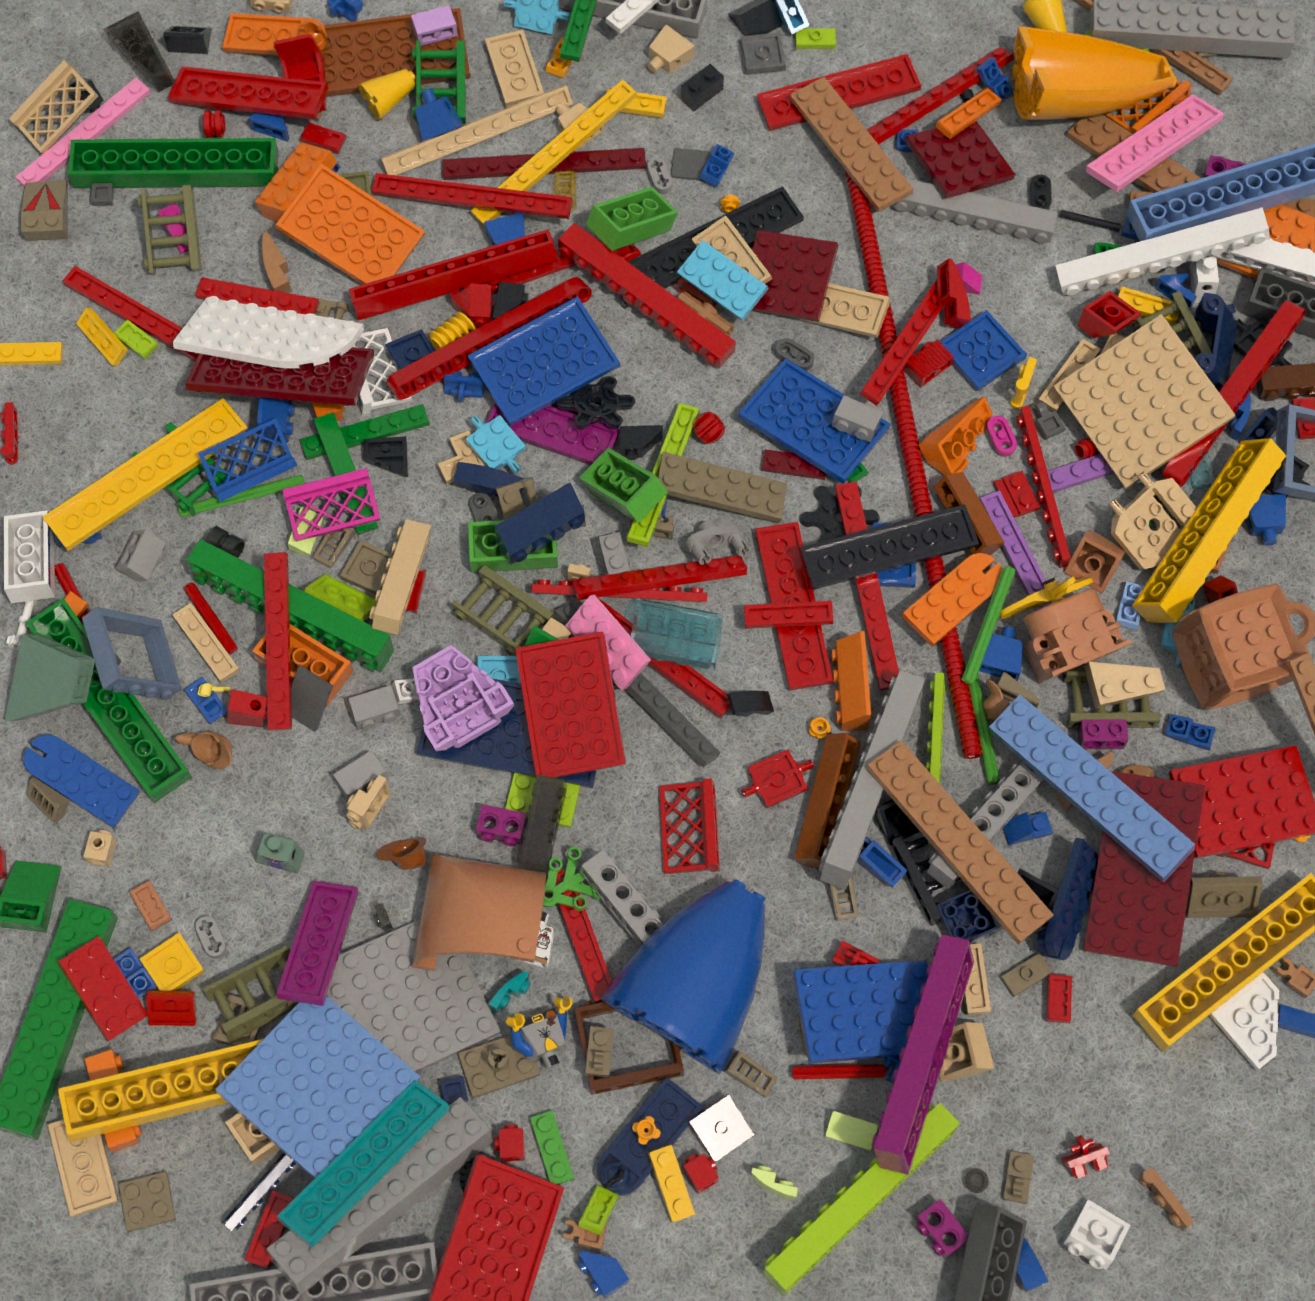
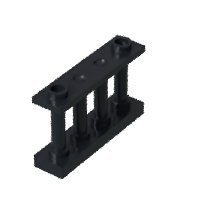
M900 836L893 839L891 846L900 864L908 870L905 874L930 925L933 926L940 923L942 916L937 907L940 903L934 902L931 895L933 891L944 886L937 880L930 883L924 882L921 874H923L922 871L929 869L931 864L928 861L930 858L918 863L917 861L914 862L911 856L912 851L928 845V840L925 837H921L912 842H905L903 837Z

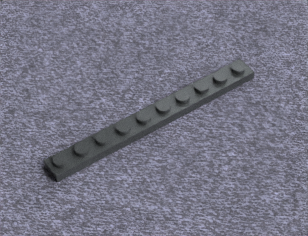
M569 602L554 611V618L565 626L578 609ZM639 673L626 690L702 767L718 758L720 752Z

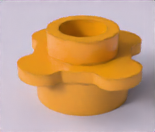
M726 195L720 200L722 204L720 210L729 213L739 208L741 202L735 195Z
M650 1116L639 1123L633 1124L632 1129L637 1133L639 1137L638 1142L642 1145L660 1136V1130L656 1129L654 1119Z

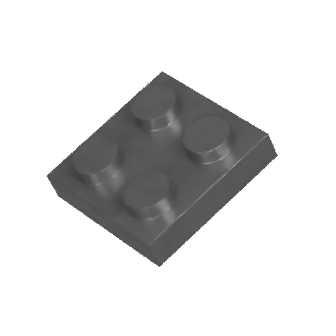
M780 32L741 36L746 74L786 70Z

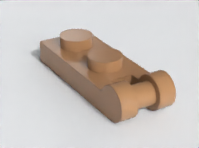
M1147 1169L1140 1175V1184L1151 1189L1155 1194L1153 1196L1155 1202L1161 1208L1165 1207L1170 1214L1168 1216L1169 1220L1176 1228L1180 1227L1183 1231L1195 1222L1155 1170Z

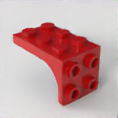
M300 35L274 42V48L282 64L284 78L326 82L325 58L312 35ZM326 96L319 112L327 110Z

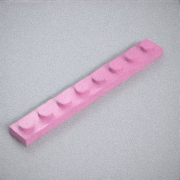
M137 78L133 79L16 176V180L25 187L26 182H43L69 161L71 140L96 139L151 93L150 89Z

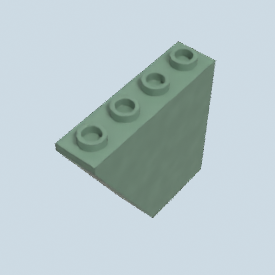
M40 634L22 635L5 720H25L87 702L95 659Z

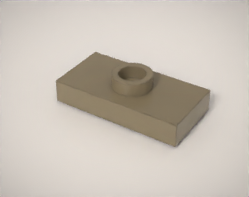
M1038 953L1001 976V980L1012 996L1015 997L1048 977L1053 971L1042 955Z

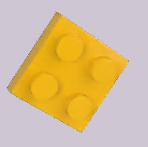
M177 933L140 958V961L160 991H177L205 972L180 933Z

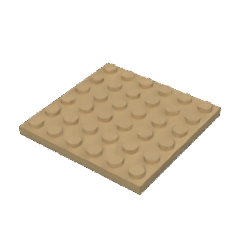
M1162 314L1054 385L1058 395L1125 489L1140 481L1137 476L1141 472L1145 471L1149 475L1236 417Z

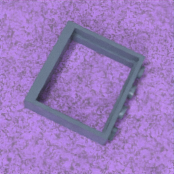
M1288 404L1277 411L1276 445L1286 456L1281 463V467L1274 473L1273 492L1315 501L1314 486L1293 482L1296 418L1315 422V410Z
M96 607L82 617L103 689L129 693L130 695H142L147 698H160L162 700H169L173 695L182 690L161 620ZM107 630L144 637L157 681L120 675Z

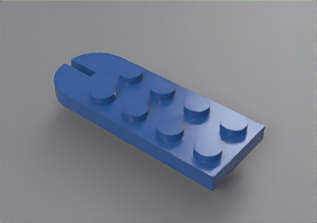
M42 735L30 743L34 750H39L46 754L45 758L28 747L24 753L25 767L32 776L113 829L140 794L139 789L54 735Z

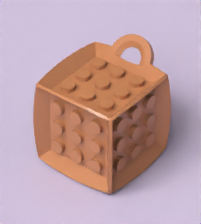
M1272 584L1230 595L1184 616L1176 624L1172 633L1184 673L1202 709L1210 710L1242 702L1292 682L1293 679L1286 661L1302 653L1309 652L1307 644L1315 636L1314 611L1302 602H1289L1280 585ZM1290 614H1299L1304 619V630L1296 635L1289 618Z

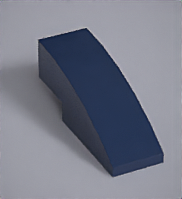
M458 462L452 482L475 492L487 494L491 498L493 495L497 496L496 487L525 478L482 465Z

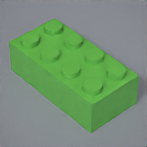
M648 187L593 205L586 225L613 251L671 231L678 212L653 187Z
M609 447L579 477L591 494L637 523L645 518L668 493L656 475Z
M504 520L468 522L471 573L479 572L484 565L493 571L558 568L557 540H552L542 550L534 551L523 561L515 562L511 565L498 547L495 526Z

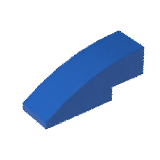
M866 836L857 863L893 888L908 870L875 840L871 841Z

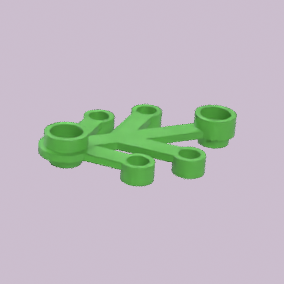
M571 847L569 849L564 880L556 886L557 873L561 870L563 863L557 857L549 861V873L545 892L551 893L552 898H547L544 894V907H553L558 903L573 907L576 911L584 910L587 906V899L584 896L571 898L562 895L567 890L592 896L595 900H601L591 886L581 884L585 879L580 872L574 875L577 861H579L582 855L578 847ZM576 852L578 857L574 858L570 853ZM556 862L559 868H553L551 863ZM581 900L584 906H578L576 901Z

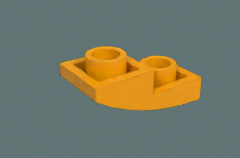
M561 37L555 46L554 55L546 65L547 73L562 78L566 76L573 62L560 58L564 37Z

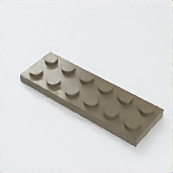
M667 452L662 453L658 479L667 489L668 493L666 495L777 523L781 522L787 483Z

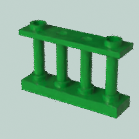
M416 41V48L412 49L413 61H416V106H413V118H417L416 107L422 105L421 92L430 89L422 88V78L453 77V80L457 79V86H453V88L432 89L435 97L447 96L457 99V105H453L462 124H466L465 41H457V48H453V50H421L420 41ZM421 58H453V60H457V67H453V69H421Z
M172 422L165 426L167 434L177 429ZM134 452L132 454L133 457L136 456L138 453ZM210 457L206 459L207 464L215 465L216 462ZM201 463L182 475L172 485L169 484L163 488L177 502L176 504L184 513L189 511L192 516L196 515L193 503L211 488L208 479L187 497H184L178 490L200 471L204 472ZM217 471L214 477L216 485L224 482L227 474Z

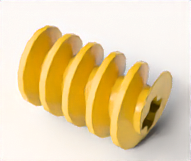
M457 312L455 317L452 316L448 322H443L442 327L437 326L435 331H430L429 339L436 351L455 341V339L462 337V334H468L469 329L471 331L475 330V326L466 315Z

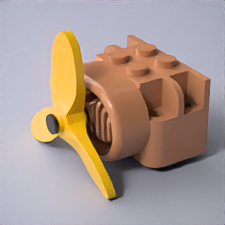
M1071 576L1058 583L1054 581L1055 577L1043 582L1045 589L1008 606L999 615L1001 619H1006L1051 602L1050 605L1028 614L1023 619L1031 638L1026 642L1024 651L1038 684L1116 652L1133 643L1131 639L1124 641L1119 627L1122 626L1121 623H1116L1112 613L1104 609L1096 589L1090 588L1065 599L1063 598V596L1093 583L1094 581L1091 576L1077 580L1074 576Z

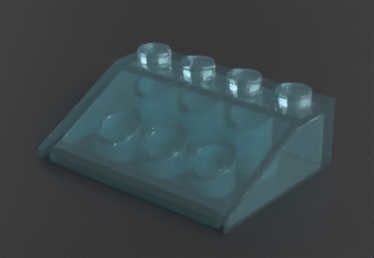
M637 598L630 636L650 658H655L658 661L676 662L680 665L698 666L701 669L715 670L720 648L723 614Z

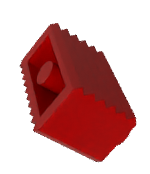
M936 339L932 343H926L919 353H913L906 362L904 371L921 388L953 364L954 356Z

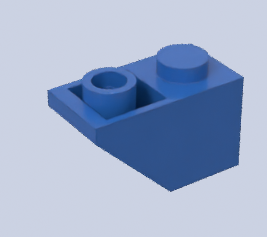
M584 1251L578 1254L580 1261L577 1264L584 1275L589 1273L594 1280L590 1284L598 1296L602 1294L604 1298H607L629 1283L628 1276L616 1258Z

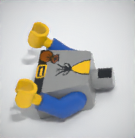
M564 996V1002L560 997L554 999V1005L558 1007L557 1011L554 1008L528 1019H525L522 1014L515 1013V1018L508 1017L506 1019V1024L512 1027L509 1032L513 1048L525 1056L528 1061L532 1062L542 1058L547 1069L560 1064L555 1052L565 1045L568 1013L565 1010L570 1009L572 1006V999L568 996Z

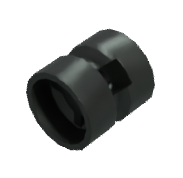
M215 526L205 539V542L237 558L240 557L245 546V540L234 534L229 535L228 531L218 526Z

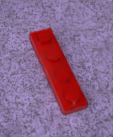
M832 601L744 605L745 629L831 625L834 622Z

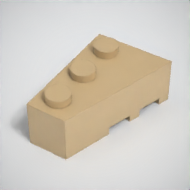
M1088 662L1084 666L1095 709L1159 695L1165 691L1160 668Z

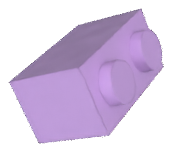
M449 5L411 15L413 30L421 46L457 36L456 23Z

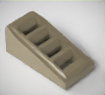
M349 528L339 531L345 534L343 538L336 535V532L326 534L312 558L332 568L355 535V532ZM334 538L340 541V544L337 545L331 542V539ZM330 545L331 547L335 548V552L333 553L332 551L326 549V546ZM322 552L332 556L331 559L328 560L321 556Z
M1003 672L998 683L1003 698L1013 702L1020 694L1037 708L1040 699L1010 675Z
M33 776L30 779L26 796L52 822L56 823L65 816L69 799Z
M852 875L847 886L848 893L837 894L836 890L842 888L827 883L836 920L858 917L859 913ZM850 898V902L838 903V899ZM852 907V911L840 913L839 908Z
M740 1050L734 1053L723 1071L764 1098L778 1078ZM738 1062H743L740 1069L738 1071L735 1070V1067L738 1064ZM747 1066L751 1067V1069L745 1077L742 1074L746 1070ZM755 1072H759V1075L756 1078V1080L752 1082L751 1078L753 1077ZM766 1076L768 1078L762 1088L758 1085L761 1080Z

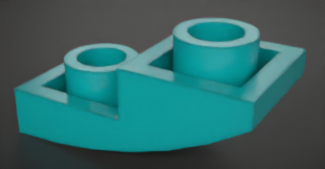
M524 971L508 981L489 1002L490 1009L498 1013L501 1008L504 1010L511 1000L510 994L516 998H519L521 993L525 994L531 985L529 973Z

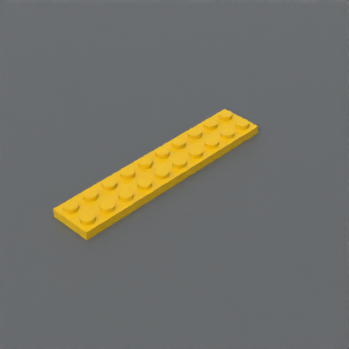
M222 398L42 518L66 550L69 551L199 465L201 462L197 455L198 452L248 428L225 399ZM212 452L204 457L205 459H208L215 453Z

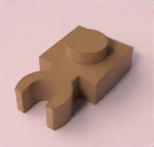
M1284 958L1281 963L1286 965L1287 970L1284 971L1278 967L1275 973L1280 977L1289 978L1286 985L1304 998H1307L1315 987V974L1301 964L1296 969L1290 959Z
M572 1220L565 1221V1225L573 1227V1232L571 1234L563 1233L562 1237L564 1239L573 1240L574 1238H579V1246L602 1250L607 1225H605L602 1234L598 1235L578 1227Z

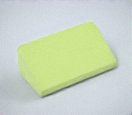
M301 507V508H300V511H299V514H298V515L301 516V514H302V512L304 511L305 507ZM309 510L304 518L314 523L319 514ZM322 516V518L320 519L319 523L317 524V525L320 526V527H321L322 521H323V519H324L323 516ZM301 521L297 528L298 534L307 533L311 525ZM292 530L288 541L290 551L311 555L317 537L296 542Z
M832 1111L825 1137L871 1151L873 1137L877 1132L878 1125Z

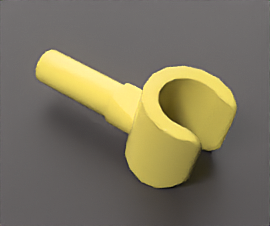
M209 683L201 684L198 689V695L209 698L211 691L230 692V687L213 686Z

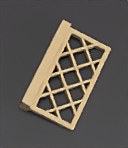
M63 60L9 119L44 154L91 105L98 95L81 77L77 69ZM76 77V87H69V82ZM76 91L75 101H68V92ZM81 91H88L90 95L85 100L80 101ZM60 92H63L62 102H55V97ZM75 105L74 112L71 115H66L67 106ZM54 106H62L61 116H54ZM46 107H49V116L41 117V112ZM53 120H61L60 127L57 130H53ZM32 121H35V131H28L26 128ZM41 121H48L47 130H40ZM47 134V141L41 146L39 144L40 135Z

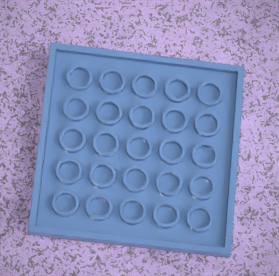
M326 996L324 1006L299 1002L215 1090L218 1095L315 1179L414 1080L419 1082L421 1076Z

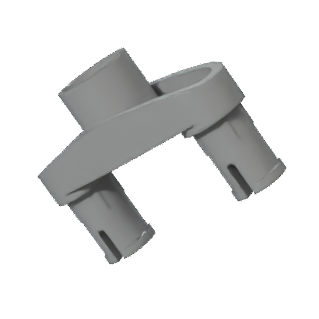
M713 520L703 522L699 526V532L692 534L686 541V546L691 553H694L701 565H704V562L707 564L711 561L712 556L707 551L710 549L733 545L739 556H743V554L746 556L751 551V547L745 541L744 534L738 526H718Z

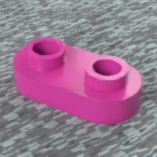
M1002 416L991 417L986 429L995 451L1001 456L1012 455L1015 452L1017 441L1008 421ZM994 427H999L1001 430L996 431ZM1002 445H1007L1009 448L1004 449Z

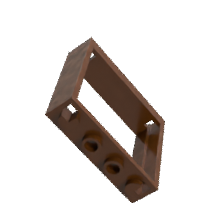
M602 1000V1003L592 1004V1002H585L583 1005H578V1008H574L585 1065L588 1039L584 1018L618 1012V1010ZM669 1040L674 1064L596 1080L595 1076L588 1075L591 1095L661 1081L666 1077L670 1079L684 1076L679 1045Z

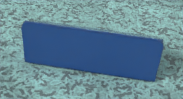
M1280 1004L1278 1028L1315 1038V1014Z

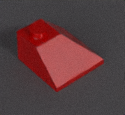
M1108 291L1083 308L1078 327L1093 338L1113 335L1141 317L1142 313L1113 292Z

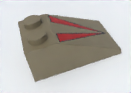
M67 180L25 183L21 209V233L26 241L68 239Z

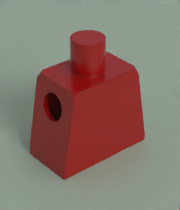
M232 689L228 706L227 724L263 727L264 719L268 720L267 697Z

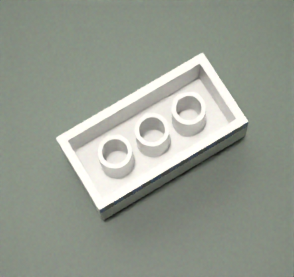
M48 510L4 516V590L11 603L55 598L54 533L42 518L48 513Z

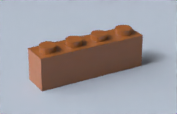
M963 472L947 474L934 486L946 509L966 505L979 541L978 547L970 549L972 554L984 553L992 555L1005 543Z

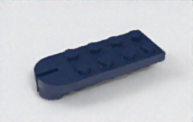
M1075 838L1052 911L1054 916L1049 920L1048 927L1041 930L1038 934L1036 947L1042 956L1066 960L1072 953L1077 934L1081 931V921L1088 908L1090 892L1094 889V879L1099 859L1097 853L1082 838Z
M666 1077L600 1157L597 1164V1176L601 1185L605 1188L619 1171L621 1175L614 1184L612 1183L608 1187V1190L619 1196L634 1193L653 1171L648 1153L668 1145L673 1146L689 1127L690 1123L688 1121L699 1114L704 1106ZM650 1116L654 1119L656 1129L660 1130V1136L642 1145L638 1142L639 1137L632 1127L634 1123H639Z

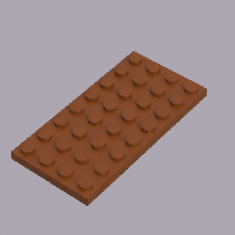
M460 8L451 9L456 23L457 36L423 45L421 50H453V48H457V41H465ZM414 14L324 25L327 39H324L326 45L321 52L325 58V79L329 87L326 97L360 92L358 85L362 82L406 69L408 72L412 71L416 77V61H413L412 49L416 48L417 41L411 15ZM465 43L466 78H471ZM421 58V69H453V67H457V60H453V58ZM453 77L422 78V84L451 81Z

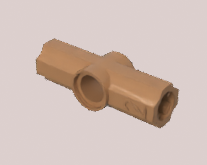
M687 292L681 293L677 297V299L726 335H731L734 325L719 316L711 304L706 302L702 304Z

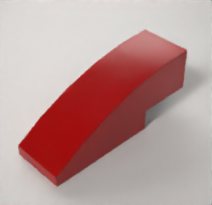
M948 258L937 266L938 304L945 306V325L959 329L971 321L970 306L960 273L953 260Z

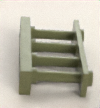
M191 185L182 186L183 191L180 194L148 196V191L140 189L141 195H138V204L143 209L147 258H144L146 270H149V273L152 275H156V267L187 265L191 266L193 271L202 270L194 188ZM176 202L184 204L185 212H182V215L150 216L149 205ZM183 223L187 227V233H184L182 236L153 238L152 235L153 225ZM176 244L189 246V254H186V256L155 259L154 246Z
M1180 291L1172 294L1174 302L1170 306L1141 319L1139 317L1132 322L1137 331L1161 314L1163 317H1166L1173 313H1179L1182 319L1171 327L1175 333L1182 330L1189 331L1191 336L1188 337L1189 340L1183 342L1187 349L1197 348L1200 354H1212Z
M484 565L479 570L481 584L463 605L455 600L452 602L453 614L460 621L466 620L502 645L510 656H516L515 648L523 646L528 639L534 625L537 627L543 624L546 625L550 618L554 619V613ZM487 589H495L498 591V596L480 618L469 611ZM504 601H512L515 603L514 610L497 630L487 623ZM528 612L532 615L533 620L513 642L504 634L522 613Z
M1072 669L1066 672L1064 683H1072L1074 712L1068 716L1067 729H1078L1081 720L1127 719V728H1156L1158 726L1160 712L1150 710L1149 697L1140 699V712H1130L1127 702L1118 704L1119 711L1117 713H1108L1105 707L1098 708L1095 713H1086V711H1083L1081 683H1088L1086 672L1082 671V669Z
M288 945L275 949L271 954L220 980L212 981L203 988L209 1003L217 1000L227 1019V1022L222 1024V1027L229 1042L290 1012L299 1003L277 999V991L267 974L278 967L281 968L282 972L284 971L290 953ZM258 977L270 998L261 1005L256 1004L246 985ZM237 988L249 1009L239 1016H235L225 994Z

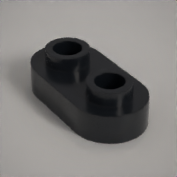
M1035 175L1030 183V206L1049 210L1052 202L1051 180L1046 175Z

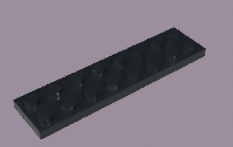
M961 505L800 547L799 551L812 590L975 548L978 547L979 541L966 505Z

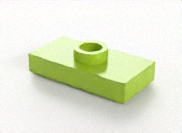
M804 28L795 33L796 49H836L835 28Z
M128 319L114 332L125 346L144 360L159 347L157 341Z
M597 1185L579 1221L578 1227L601 1235L619 1195Z

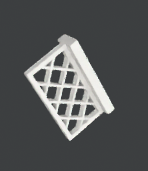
M388 328L362 333L357 340L367 343L365 348L369 349L371 345L380 350L378 355L374 356L366 376L367 378L371 374L379 378V380L373 385L365 379L357 400L362 415L369 414L373 409L412 400L411 396L400 400L392 394L391 390L387 392L379 388L382 380L387 381L388 377H386V374L389 370L393 372L398 371L393 366L392 360L390 363L379 359L383 352L386 354L387 352L384 346L374 342L376 337L384 335L386 338L385 344L392 342ZM376 363L386 367L383 374L372 370ZM376 391L384 395L385 398L382 401L374 402L372 396Z

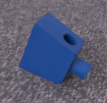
M432 88L421 92L425 104L416 107V114L423 141L463 125L447 96L436 99Z
M522 213L485 221L486 234L492 246L525 236Z
M1286 494L1260 495L1259 500L1253 505L1248 517L1245 519L1250 535H1262L1264 545L1276 544V534H1281L1285 528Z
M1005 626L1002 628L1001 635L992 634L979 672L1002 677L1003 672L1018 681L1021 673L1023 642L1014 639L1016 631L1014 628Z

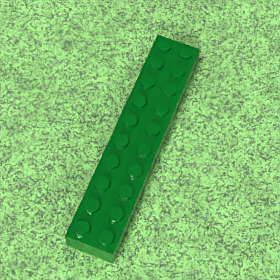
M276 138L71 140L68 176L73 188H92V183H112L114 188L182 187L184 185H191L192 187L267 186L278 172L279 150Z
M200 539L186 559L189 570L194 577L193 580L204 586L207 584L211 586L212 590L220 595L225 593L231 596L230 598L237 604H247L257 614L261 612L265 614L264 571ZM289 584V615L292 626L325 644L326 647L334 652L339 651L343 653L347 660L351 662L358 661L362 663L365 669L374 672V670L382 672L394 653L389 634L372 629L371 625Z
M64 598L26 622L32 634L43 635L94 658L85 627ZM94 664L87 702L82 704L155 803L192 778V776L136 697L129 693L103 689L96 664Z
M71 899L68 900L0 1084V1130L38 1140L85 1011L84 1004L57 962L98 936L107 948L118 917L112 910Z

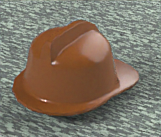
M419 837L388 843L377 851L376 856L380 860H393L403 870L425 866L427 859L423 846L426 844V839Z

